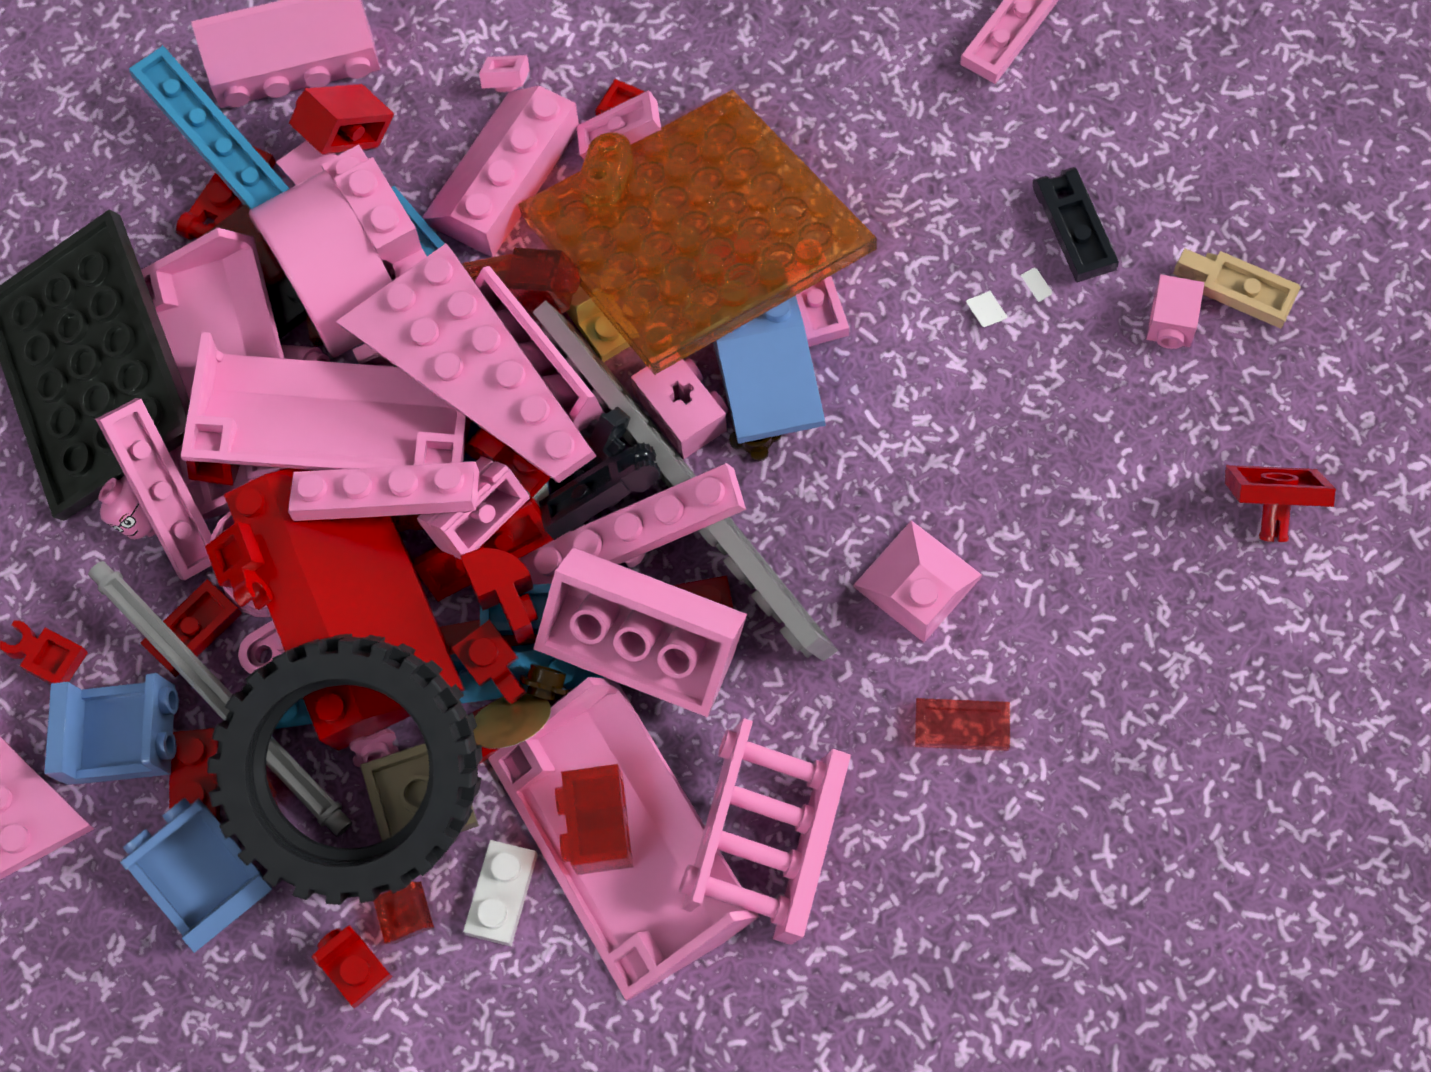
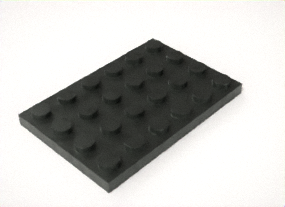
M109 209L0 285V364L52 517L63 521L98 500L99 493L108 480L111 478L119 480L125 476L96 418L135 398H140L170 453L183 444L190 403L121 215Z

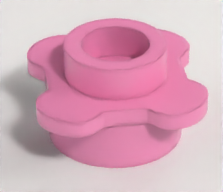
M385 728L377 733L366 737H359L350 742V750L356 754L353 757L354 765L361 767V764L399 752L398 747L393 745V741L396 739L395 732Z

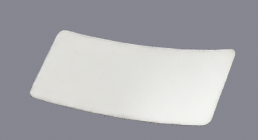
M1032 268L1021 275L1038 302L1052 294V290L1037 268ZM991 291L966 301L983 327L1008 318Z

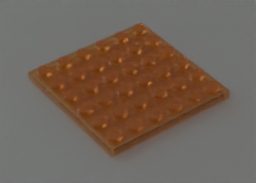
M733 89L661 127L660 131L612 153L518 204L521 216L654 375L877 250L876 236Z

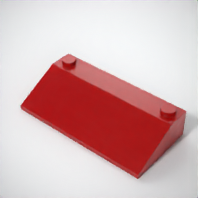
M282 469L264 474L224 494L234 522L250 524L265 563L255 572L266 582L272 592L273 600L267 604L285 652L316 639L322 640L341 634H352V637L362 638L369 635L385 637L384 642L395 646L405 644L416 649L414 655L426 663L433 660L443 669L439 675L450 687L456 684L461 692L465 690L393 516L293 521L288 508L294 472L319 470ZM331 686L314 691L303 697L319 740L338 751L348 747L350 742L359 737H366L410 717L407 711L396 701L378 691L361 686Z

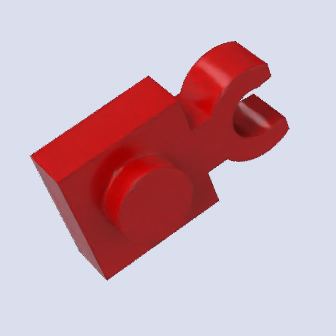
M14 620L11 626L22 634L21 641L16 645H8L6 642L0 641V649L6 655L13 659L24 658L20 667L25 672L50 685L52 683L69 682L88 654L82 646L46 627L37 638L35 632L27 624Z

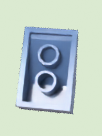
M795 292L708 309L712 342L738 444L826 426L806 331Z

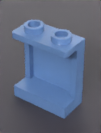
M157 673L146 674L145 683L82 690L70 682L52 683L44 774L66 785L171 775V760L175 757L177 748L176 739L173 734L174 714L179 706L175 685Z
M183 798L162 815L167 824L153 835L147 829H144L122 847L128 855L120 861V864L125 870L128 869L179 930L184 942L195 953L272 890V886L262 879L264 876L253 862L246 866L237 856L243 850L231 836L225 839L219 827L221 823L200 798L192 804L186 798Z

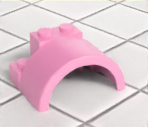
M359 144L321 164L322 172L249 211V216L255 228L264 237L308 313L330 356L334 358L363 343L360 339L343 329L336 321L392 282L387 271L394 268L396 278H398L427 257L421 247L417 230L374 158L368 159Z

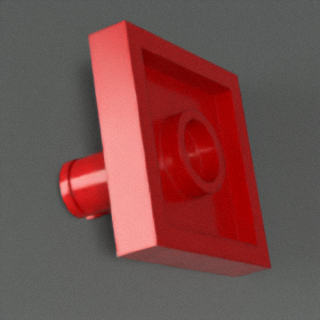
M1226 465L1225 484L1238 502L1263 504L1261 532H1259V539L1274 542V537H1277L1278 542L1289 541L1288 531L1291 505L1334 507L1336 488L1317 469Z

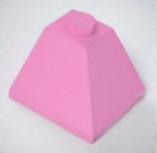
M911 520L855 582L853 587L922 642H925L980 580L982 574Z

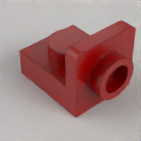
M350 925L343 930L336 928L326 934L317 944L319 950L311 956L354 1009L393 977Z

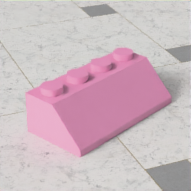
M280 0L191 21L208 81L220 108L228 106L241 107L249 101L265 97L279 98L287 95L290 91L307 87H324L332 81L349 77L362 78L370 72L380 70L371 28L362 0Z
M541 86L508 92L422 218L431 228L493 258L576 136L579 121L575 102Z
M490 266L483 267L475 284L576 428L581 431L587 428L591 421L599 420L600 415L604 412L594 394Z
M573 547L555 570L533 649L708 717L734 656L747 614Z

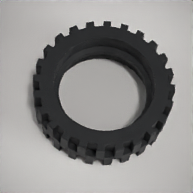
M341 634L322 640L316 639L274 657L265 666L256 669L245 679L248 683L243 689L232 694L226 703L225 708L229 710L226 719L216 724L212 735L213 740L219 741L217 753L208 758L207 773H217L218 784L217 788L209 792L212 807L223 806L227 820L220 824L219 827L225 839L235 834L245 849L237 856L246 866L256 860L268 871L262 879L273 887L283 880L295 886L292 896L307 900L313 893L326 895V904L341 905L350 897H359L360 903L375 901L381 893L391 890L394 894L406 888L419 875L424 876L448 851L463 827L467 824L473 810L471 807L475 796L479 793L482 779L478 777V764L483 759L482 745H476L473 733L477 723L473 713L466 714L459 700L464 695L455 684L450 687L439 675L443 669L433 660L426 663L414 655L416 649L405 644L395 646L384 642L385 637L375 635L362 638L352 637V634ZM339 685L361 686L388 696L403 707L413 718L427 747L429 779L424 799L409 823L399 832L371 846L337 848L310 839L295 828L283 815L272 796L266 772L267 751L271 736L278 722L288 709L301 698L326 687Z

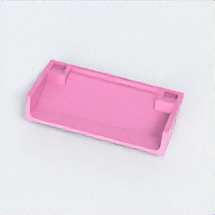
M216 228L141 270L189 400L201 332L211 333L217 350L222 354L284 359L253 236ZM182 445L171 451L170 455L203 519L228 513L230 509L224 494L247 483L245 465H240L233 486L189 480L186 461L181 459Z
M201 332L181 459L184 461L307 470L463 462L471 419L408 376L399 367L222 354L217 350L211 333Z
M588 677L551 707V714L547 723L537 734L517 745L500 748L488 758L626 1001L722 945L759 918L758 913L707 896L703 897L702 904L692 912L682 909L686 895L679 893L681 880L688 865L694 866L705 825L618 682L608 678ZM717 850L709 877L741 887L720 850Z

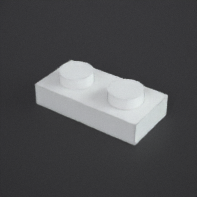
M490 840L463 932L465 935L512 947L538 856L536 851Z

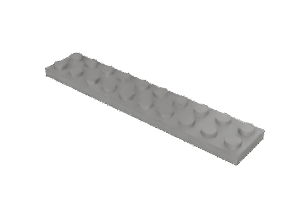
M546 300L537 307L533 314L542 323V326L539 328L591 390L603 412L607 414L618 406L631 417L626 432L622 437L632 447L634 444L637 445L643 442L653 446L656 453V461L654 463H657L660 468V476L663 482L670 488L696 477L694 472L575 326ZM730 517L698 530L712 547L716 546L724 556L726 554L729 555L723 561L739 581L743 580L751 589H757L751 595L752 598L768 616L772 615L779 624L781 622L785 624L780 629V632L797 652L800 650L806 658L814 655L820 660L825 661L838 651Z

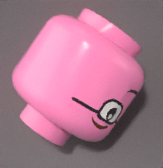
M126 476L119 480L116 478L108 480L98 496L99 501L102 502L100 516L103 522L133 540L145 536H154L156 533Z

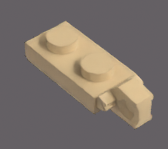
M1184 248L1173 272L1179 278L1205 282L1204 296L1280 329L1283 327L1301 288L1297 283L1222 251L1218 255L1207 253L1204 257Z

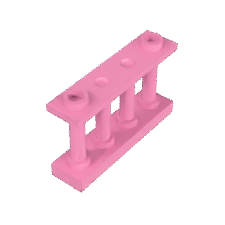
M743 718L732 731L726 730L719 747L718 757L724 758L695 864L694 866L688 865L681 880L679 893L686 895L682 909L692 912L702 904L703 897L707 896L770 917L771 923L776 924L773 939L792 945L804 938L851 755L832 749L820 761L815 760L814 763H810L748 742L753 721ZM742 760L807 781V787L812 788L809 804H804L800 808L735 786ZM729 804L795 826V831L801 833L797 849H792L788 853L722 831ZM720 850L783 871V877L789 878L784 896L779 895L776 899L709 877L716 851Z

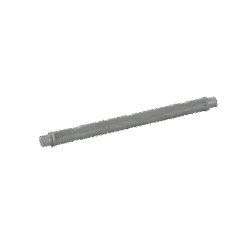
M104 561L94 565L88 575L98 585V591L112 601L220 717L225 720L229 712L225 705L232 696L231 692L123 580V575L120 572H114ZM271 736L266 765L318 819L317 822L320 826L325 825L336 837L341 836L352 825V821L341 811L342 806L339 802L335 803Z

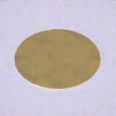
M527 693L513 704L508 703L505 697L490 703L475 716L477 727L473 730L476 744L482 745L484 748L499 749L514 746L528 740L537 734L547 723L551 714L549 702L547 699Z

